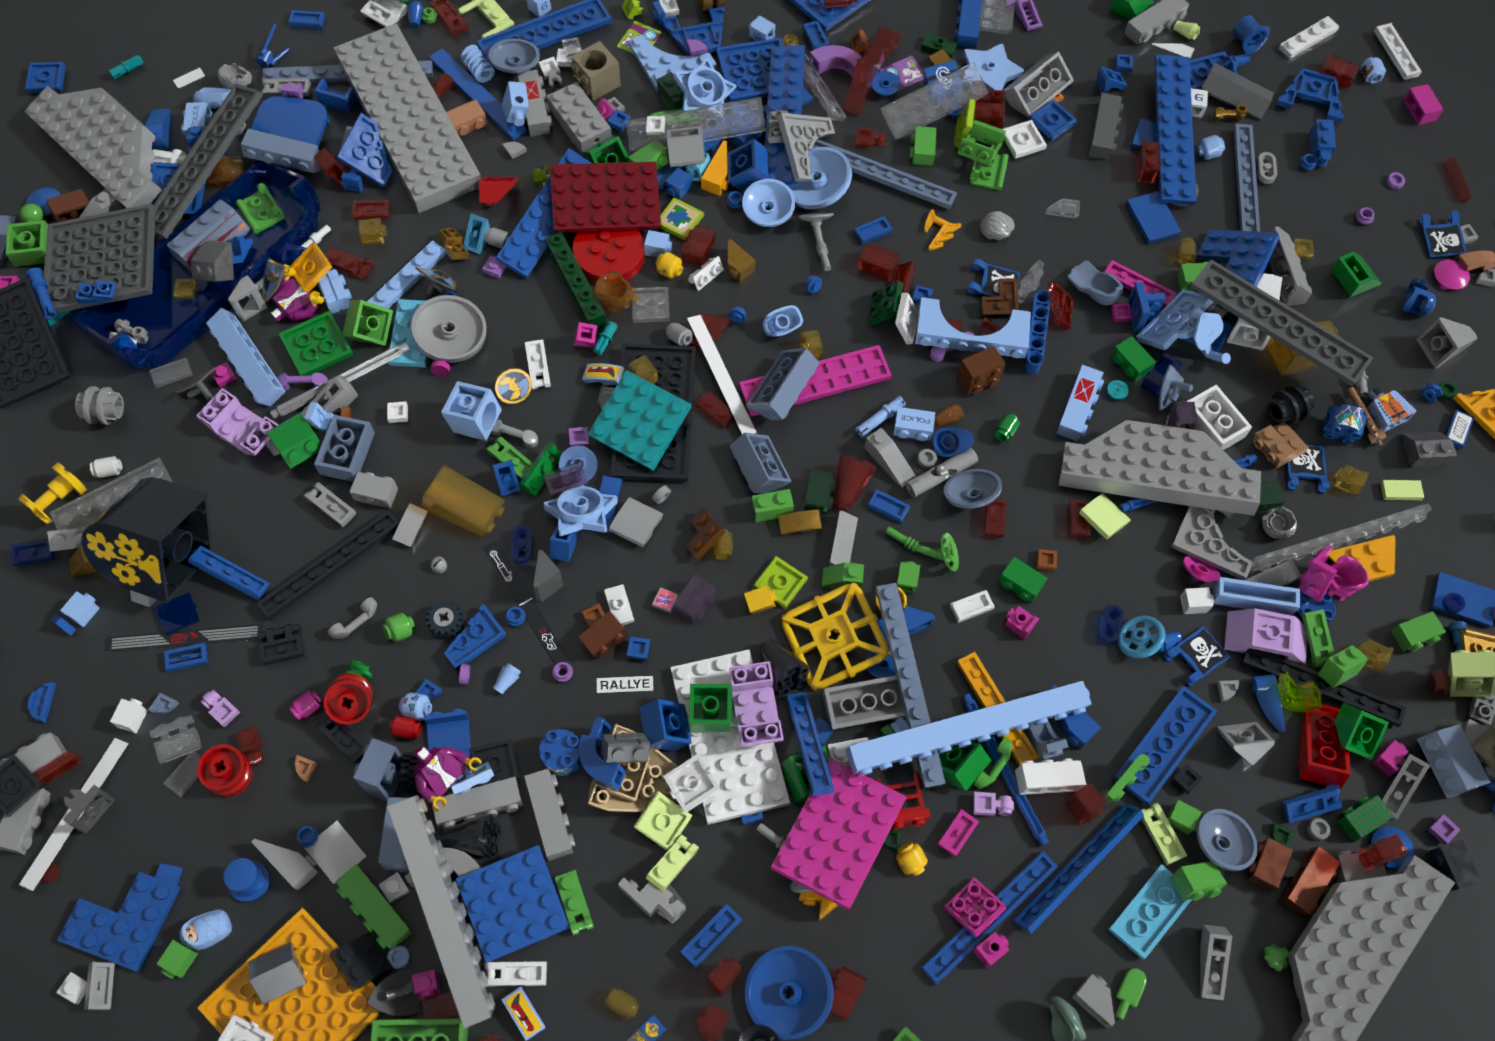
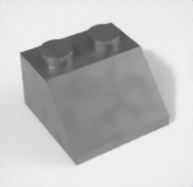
M204 241L191 259L192 279L207 281L234 280L232 244L229 242Z
M1439 431L1401 434L1410 468L1448 466L1457 456L1452 439Z

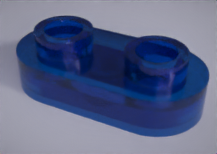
M525 525L517 526L512 532L511 555L518 564H525L532 557V532ZM524 535L526 537L525 539H520V536ZM521 553L525 554L524 557H519Z
M1110 605L1106 607L1102 614L1098 636L1105 644L1115 643L1120 636L1124 612L1119 606ZM1109 615H1113L1115 619H1111ZM1105 633H1110L1111 637H1107Z

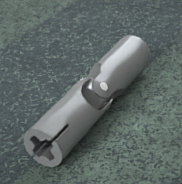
M970 448L963 453L955 455L941 465H937L906 483L907 491L915 498L947 480L949 477L978 462L977 454Z

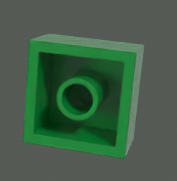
M690 684V732H731L732 684Z

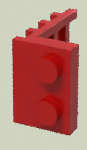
M917 773L912 774L914 782L887 786L895 791L915 788L917 794L905 795L907 797L905 802L918 800L919 806L901 809L891 828L892 830H900L909 826H923L927 824L930 818L929 808L925 809Z

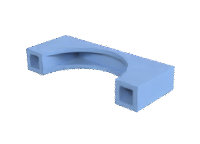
M921 297L915 344L977 353L995 346L1000 356L1026 357L1029 348L1031 312L1012 310L1009 322L1001 330L990 335L973 336L956 330L945 320L940 310V300Z

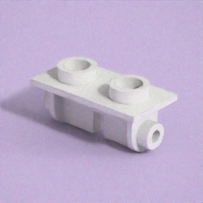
M720 257L709 258L701 266V270L697 269L689 275L688 281L691 284L695 283L698 291L724 270Z

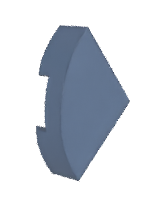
M159 693L148 711L154 714L168 713L176 708L179 702Z

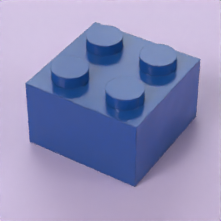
M755 139L727 153L728 182L741 192L754 182L769 177L767 148Z
M656 699L639 707L643 733L650 742V748L675 751L692 744L685 704Z

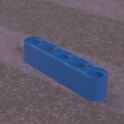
M1046 290L1037 291L1031 305L1029 348L1024 358V370L1028 374L1038 373L1044 359L1051 295Z

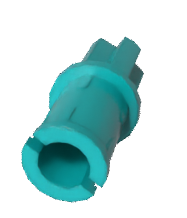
M136 55L125 62L121 61V64L108 71L116 80L126 73L130 74L131 70L143 64V60L139 55Z
M608 321L602 333H599V339L593 349L594 353L602 355L607 344L612 342V336L618 328L614 322Z

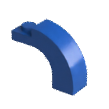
M596 717L595 722L591 725L590 735H581L579 743L580 760L586 772L599 784L619 791L626 771L617 763H606L602 757V735L609 734L611 725L604 718Z

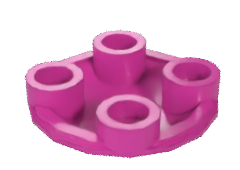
M1455 260L1440 261L1433 269L1434 276L1439 282L1438 286L1443 290L1448 288L1455 290L1463 289L1470 280L1469 272L1461 263Z

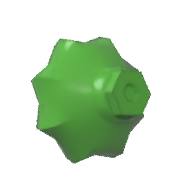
M1274 944L1264 948V958L1268 962L1269 967L1279 972L1288 967L1287 957H1289V951L1286 948H1279Z

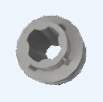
M90 386L86 391L78 393L75 409L77 415L80 416L79 418L85 419L90 424H96L100 421L101 424L109 425L113 420L119 419L123 415L124 401L120 393L114 392L110 387H103L100 390L96 386Z

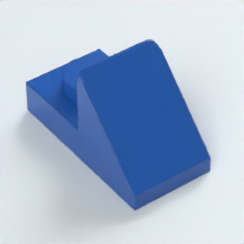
M1102 66L1098 69L1096 85L1101 93H1107L1111 88L1123 90L1127 86L1120 73Z
M512 460L493 465L502 496L520 491Z

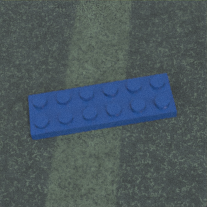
M1183 686L1113 779L1117 782L1139 755H1147L1150 759L1149 765L1141 772H1136L1135 776L1138 778L1130 787L1126 785L1124 788L1148 805L1217 713V710Z

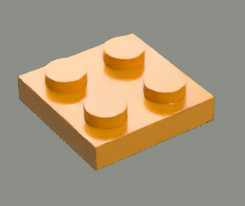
M312 242L289 268L295 269V279L301 288L309 293L328 273L332 265L318 245Z

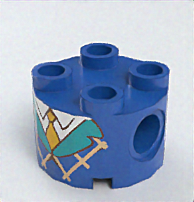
M1341 404V408H1336V405H1332L1327 410L1323 436L1327 439L1339 438L1345 444H1353L1354 440H1358L1363 436L1367 414H1363L1364 410L1356 406Z
M564 729L547 732L540 743L539 754L546 769L549 768L551 774L567 776L580 767V742L578 737Z

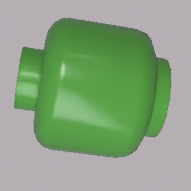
M397 613L385 619L382 629L388 640L391 639L394 642H399L412 635V628L415 625L410 616L407 617L404 613Z

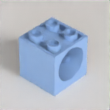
M457 381L441 413L453 433L487 441L502 409L491 389Z

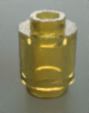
M1190 237L1182 238L1178 243V262L1182 264L1193 263L1196 260V243Z
M724 529L725 533L713 545L714 554L720 560L731 558L734 552L732 533Z
M613 988L605 1002L610 1010L626 1020L629 1017L634 1018L640 1008L638 1005L639 999L622 989Z

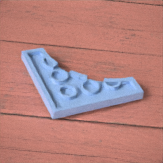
M643 34L628 40V46L656 91L678 84L673 77L675 72L694 71L706 58H709L714 69H716V62L709 52L697 56H678L654 47L646 40Z

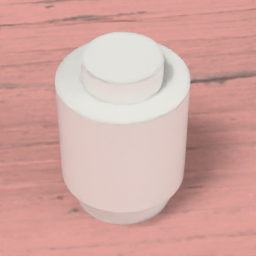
M115 456L96 459L90 463V471L93 477L105 478L119 475L122 470L121 460Z

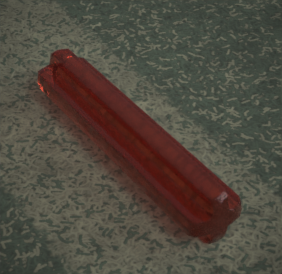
M1449 157L1446 160V165L1462 202L1469 201L1472 195L1456 157Z

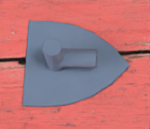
M1170 364L1160 390L1159 411L1165 409L1171 402H1176L1181 390L1191 392L1193 389L1192 384L1183 383L1184 379Z

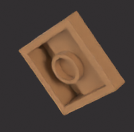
M1286 422L1274 427L1270 425L1255 434L1252 441L1255 447L1261 450L1267 460L1276 468L1304 454L1309 448Z

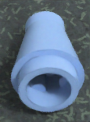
M509 663L505 667L502 666L493 688L503 694L519 678L518 675L521 671Z

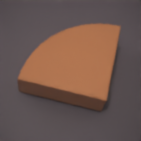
M296 755L294 762L296 772L303 781L308 783L317 763Z

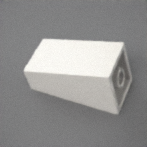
M1264 273L1257 287L1279 300L1282 277ZM1238 318L1227 338V343L1263 351L1271 337L1243 319Z

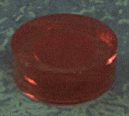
M52 861L40 881L44 883L54 881L60 872L59 865Z

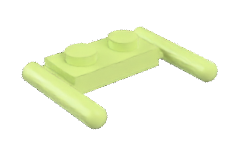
M473 0L458 9V13L462 15L478 7L481 13L495 27L483 34L481 38L514 26L512 19L494 0Z

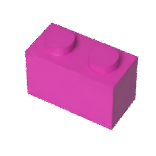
M1429 84L1410 88L1403 99L1418 125L1436 121L1443 111L1442 105L1437 100Z

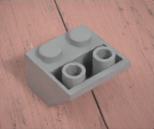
M701 126L667 130L670 167L705 163Z

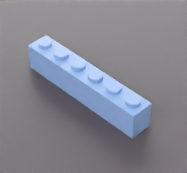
M221 308L206 322L211 329L210 333L218 340L219 347L228 355L227 359L235 366L236 373L245 381L244 385L254 395L253 399L260 405L264 404L271 407L286 391L234 313Z

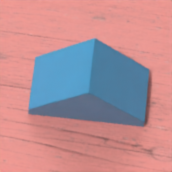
M470 214L463 245L467 250L477 254L481 253L487 243L484 240L486 230L490 228L488 219Z

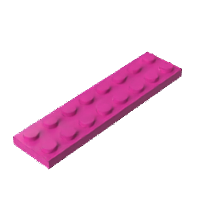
M880 345L818 361L819 365L816 368V372L810 377L806 387L801 391L793 405L890 380L892 375ZM765 376L739 382V387L746 404ZM748 409L750 417L760 415Z

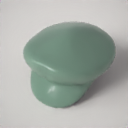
M1058 996L1051 997L1050 1010L1053 1017L1052 1036L1054 1040H1085L1086 1034L1077 1011L1064 999Z

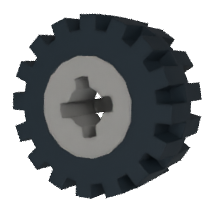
M443 600V603H440V601L436 602L437 605H432L431 610L428 609L426 624L430 632L440 639H444V637L450 639V636H457L456 633H460L461 627L464 626V617L461 610L451 601L449 603L447 600Z

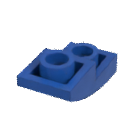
M96 280V284L79 283L75 299L78 303H99L113 300L117 284L116 282Z

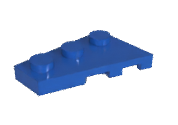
M484 604L481 605L474 618L470 619L463 632L458 634L444 652L446 658L456 671L461 668L462 664L469 663L507 636L506 632Z

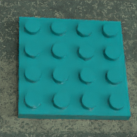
M626 370L590 429L588 436L654 471L692 405Z

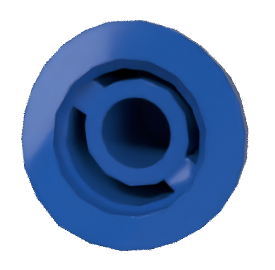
M1248 15L1241 18L1235 24L1232 33L1242 42L1243 51L1252 54L1265 43L1270 34V28L1268 26H1260L1253 16Z
M246 858L236 859L224 871V883L229 888L231 895L241 902H250L260 898L270 885L271 876L268 869L257 861H251Z

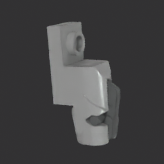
M623 878L618 883L619 889L649 917L658 910L657 913L673 924L686 910V904L671 884L664 891H661L649 882L639 892L640 887L632 879L627 881Z

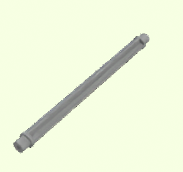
M406 342L401 345L398 344L336 377L351 382L403 355L404 352L410 349ZM332 379L277 406L276 409L270 411L271 415L275 419L310 403Z

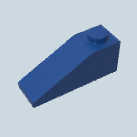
M170 108L154 109L148 117L145 127L155 135V142H152V150L169 151Z
M557 525L550 538V558L569 562L575 550L580 530L559 536Z
M1054 684V685L1051 687V689H1055V688H1058V687ZM1073 712L1067 713L1066 718L1059 720L1069 743L1079 749L1101 728L1085 712L1074 715Z

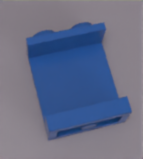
M453 709L449 713L432 712L428 716H424V721L427 724L429 751L432 748L449 747L460 750L472 759L470 753L469 716L466 710Z

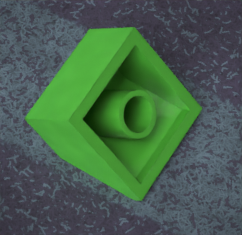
M350 300L342 336L360 342L386 346L393 310L363 300Z

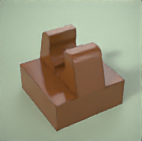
M858 29L850 39L852 50L858 54L860 51H867L871 47L867 44L869 39L865 36L864 30Z

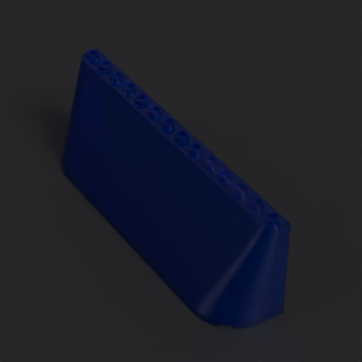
M258 160L174 230L167 239L165 238L154 247L152 294L85 307L74 314L70 321L81 331L134 367L153 369L167 364L209 328L206 322L221 308L228 311L232 307L229 296L242 278L248 275L252 282L256 284L264 277L268 258L281 263L316 231L319 224L317 222L319 211L321 212L315 190L306 177L273 163ZM260 183L265 184L274 201L282 210L284 219L260 231L258 234H255L251 229L244 236L245 239L252 238L253 243L244 261L233 264L234 280L207 281L192 279L191 270L173 257L167 244L220 199L231 206L250 227L236 205V201L239 199L244 200L259 191L257 185ZM118 319L127 320L130 323L129 326L133 328H144L147 331L148 341L144 344H135L127 335L128 333H125L123 330L117 332L114 328L115 322ZM110 332L117 333L109 340Z

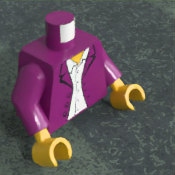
M284 265L286 266L284 276L273 297L277 309L270 314L277 322L285 316L292 323L310 319L314 312L319 309L317 303L322 304L324 298L319 296V292L312 291L309 294L304 291L293 278L290 279V277L295 275V269L289 268V265Z
M422 745L414 752V755L420 761L413 769L416 774L417 792L428 803H433L432 809L435 812H440V808L436 803H441L446 807V800L441 796L467 769L465 765H469L470 771L477 772L478 770L471 765L474 762L482 765V762L477 757L470 759L469 755L458 749L442 747L432 748L428 751Z

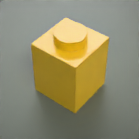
M768 586L744 593L750 613L752 614L776 607L774 601H777L776 594Z

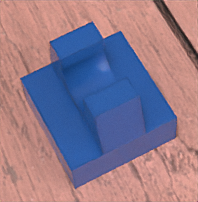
M351 169L349 173L344 172L341 179L344 190L362 192L363 184L361 177L358 175L359 172Z

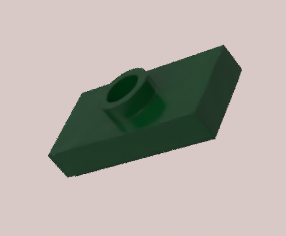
M927 33L921 48L934 53L943 49L949 58H952L958 42Z

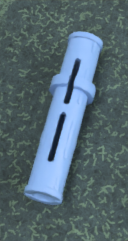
M897 396L889 404H884L881 410L855 428L856 432H858L857 434L863 438L887 418H892L894 413L897 412L898 407L906 405L905 402H902L903 398Z

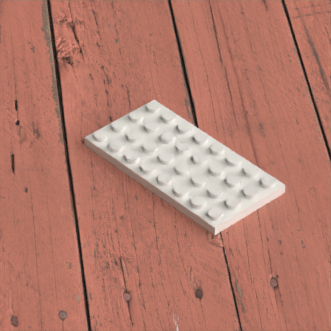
M750 650L671 667L678 702L685 704L688 724L690 684H731L729 667L753 664ZM733 698L731 732H690L692 744L689 745L691 757L698 753L700 754L707 767L711 768L714 773L713 777L721 788V791L702 802L708 825L790 805L774 742L747 747L741 746Z

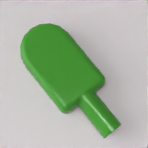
M1132 968L1128 970L1117 991L1116 998L1121 1000L1115 1017L1120 1020L1124 1019L1129 1005L1137 1007L1146 986V975L1140 969Z

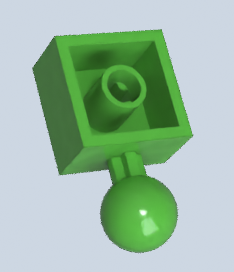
M26 204L20 210V219L23 223L7 224L6 255L15 267L45 263L48 225L44 220L45 214L40 206Z

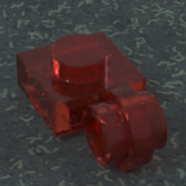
M254 725L235 734L241 752L244 755L250 752L247 755L252 766L261 765V762L265 761L258 748L264 746L257 727Z

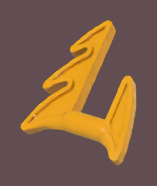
M932 209L925 222L924 232L927 233L933 223L938 224L942 228L930 244L928 251L943 247L944 241L953 238V234L950 233L961 228V224H953L937 217Z

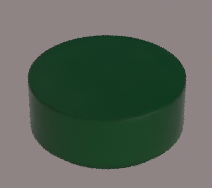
M1449 381L1440 383L1439 386L1443 394L1439 397L1443 400L1453 399L1457 394L1455 384Z

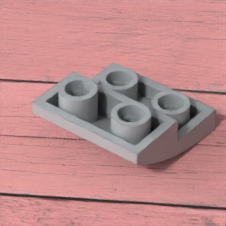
M629 497L614 518L609 531L643 547L652 536L654 528L662 520L663 513Z

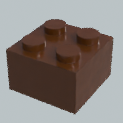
M995 346L963 359L956 379L967 396L971 394L976 395L985 388H992L999 384L1006 363Z

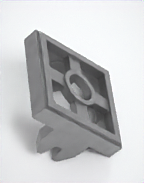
M93 785L86 794L81 790L71 789L70 792L74 796L73 799L64 797L65 805L71 811L63 820L72 827L87 834L112 805L115 798L96 785ZM83 813L81 819L77 822V818Z

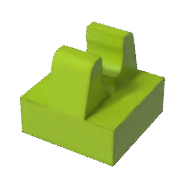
M624 1L622 9L627 18L633 19L635 15L642 13L643 8L639 6V1Z

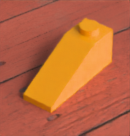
M723 140L701 177V189L718 196L722 194L723 190L726 191L729 185L727 180V141Z

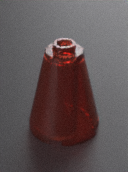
M841 455L838 463L834 503L837 504V508L847 511L848 508L851 509L875 473L876 467L866 460H863V462L858 461V457L851 455Z

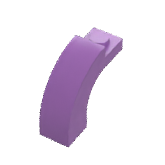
M829 45L810 52L809 64L818 75L829 69L837 68L848 72L859 85L865 83L866 69L861 65L862 57L854 50L844 46Z

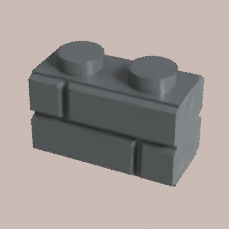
M644 733L602 735L601 755L606 763L648 762L650 742Z

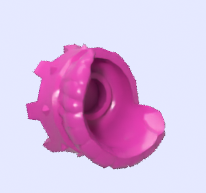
M1346 555L1339 557L1336 563L1331 565L1332 568L1337 570V573L1329 586L1330 591L1327 594L1330 596L1334 594L1340 596L1339 601H1343L1346 597L1350 598L1355 591L1367 586L1369 576L1366 569L1353 557Z

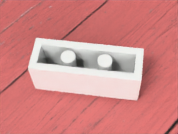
M1067 758L1060 762H1053V760L1048 759L1041 763L1024 761L1015 770L1020 795L1075 792L1081 790L1086 785L1081 760L1073 761L1071 758Z

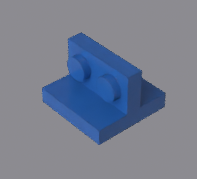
M1143 282L1135 283L1127 301L1130 304L1133 316L1131 322L1134 333H1140L1146 322L1153 320L1158 315L1166 299L1164 293L1146 294Z

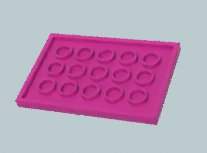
M830 758L827 765L833 782L834 793L813 796L811 792L776 856L771 869L849 911L907 797L865 775L860 776V773L853 774L850 767Z

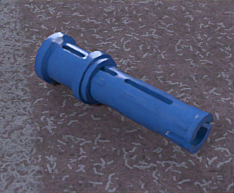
M31 268L26 271L25 276L31 280V285L36 292L44 317L46 319H53L50 313H52L54 318L57 316V313L48 294V284L43 279V271L40 268Z

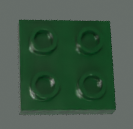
M897 280L872 292L868 323L875 325L884 320L896 322L903 290L902 282Z

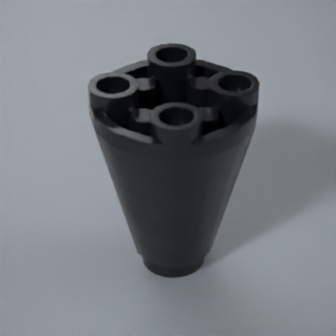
M772 639L766 640L761 644L762 659L764 662L770 661L773 688L780 696H785L790 691L796 688L800 689L807 684L806 677L809 674V667L806 663Z
M483 814L445 828L444 831L439 832L438 840L441 841L443 848H453L466 854L486 858L497 856L499 853L497 843L498 836L501 835V825L495 822L492 814Z

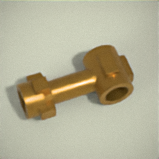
M1243 104L1238 105L1236 110H1224V108L1218 107L1213 111V118L1223 120L1224 117H1233L1235 121H1241L1247 114V107Z

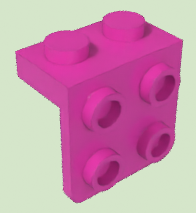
M1330 545L1325 549L1321 548L1316 557H1312L1306 565L1309 568L1308 571H1305L1299 579L1301 584L1298 589L1317 602L1323 599L1337 573L1336 569L1325 563L1333 548Z

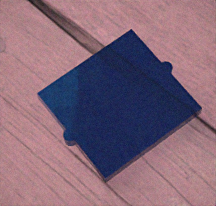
M189 592L169 600L167 603L164 602L155 606L159 616L158 622L161 623L165 635L200 621L196 610L197 605L194 604Z

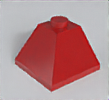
M483 177L479 180L480 203H485V206H494L519 181V177Z

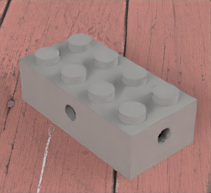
M577 82L547 95L550 112L582 156L585 150L612 136L611 127Z

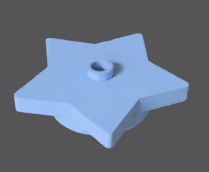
M999 44L987 51L965 49L964 57L969 68L963 77V85H974L980 90L990 91L997 97H1000L1008 81L1020 77L1024 72V69L1008 60L1003 44Z
M706 58L694 71L675 72L673 77L684 93L682 113L703 111L721 121L723 119L724 99L737 86L725 80L714 69L709 58Z
M578 482L573 488L564 491L559 498L546 501L543 504L544 509L558 519L559 536H564L582 529L607 532L605 515L618 503L616 495L601 494L598 490L586 487Z

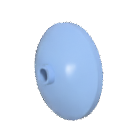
M762 179L754 182L746 189L742 199L743 211L747 218L757 225L764 227L778 226L786 222L793 214L795 197L792 190L785 183L775 179Z

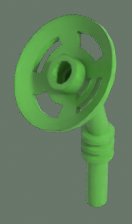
M890 526L886 530V534L903 543L904 547L908 546V549H912V552L916 551L944 560L950 571H957L959 566L958 551L949 533L942 535L940 549L937 551L920 545L918 541L915 542V539L911 540L912 537L908 538Z

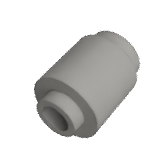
M488 228L484 240L489 245L502 249L511 234L497 228Z
M671 323L666 328L668 338L678 345L687 346L692 341V331L681 324Z

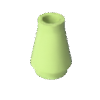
M1177 21L1173 30L1189 40H1195L1199 34L1200 27L1196 23Z

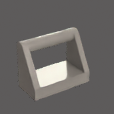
M248 275L239 281L229 296V301L242 322L267 308L258 288ZM250 295L251 298L242 310L238 301Z

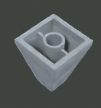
M1441 317L1416 340L1436 369L1469 347L1477 337L1476 333L1469 326Z

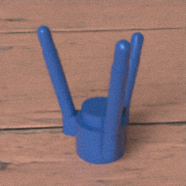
M273 24L266 42L256 58V62L265 68H268L269 65L274 66L289 51V48H286L273 59L272 52L267 50L276 24Z

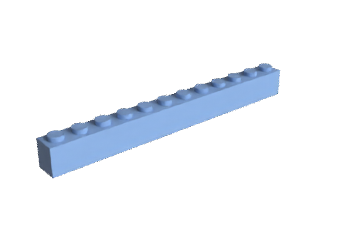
M1080 681L851 745L846 749V753L853 774L860 773V776L872 773V769L880 767V770H885L893 767L892 763L900 762V765L911 762L912 758L916 756L923 759L932 756L931 752L939 750V753H944L952 750L951 746L959 745V748L971 745L972 740L978 739V742H983L991 739L990 735L1004 736L1010 733L1009 730L1015 728L1017 731H1022L1029 728V724L1035 723L1036 726L1048 723V719L1053 717L1055 721L1066 718L1067 713L1073 712L1074 715L1086 712L1085 708L1091 705V701L1084 682Z

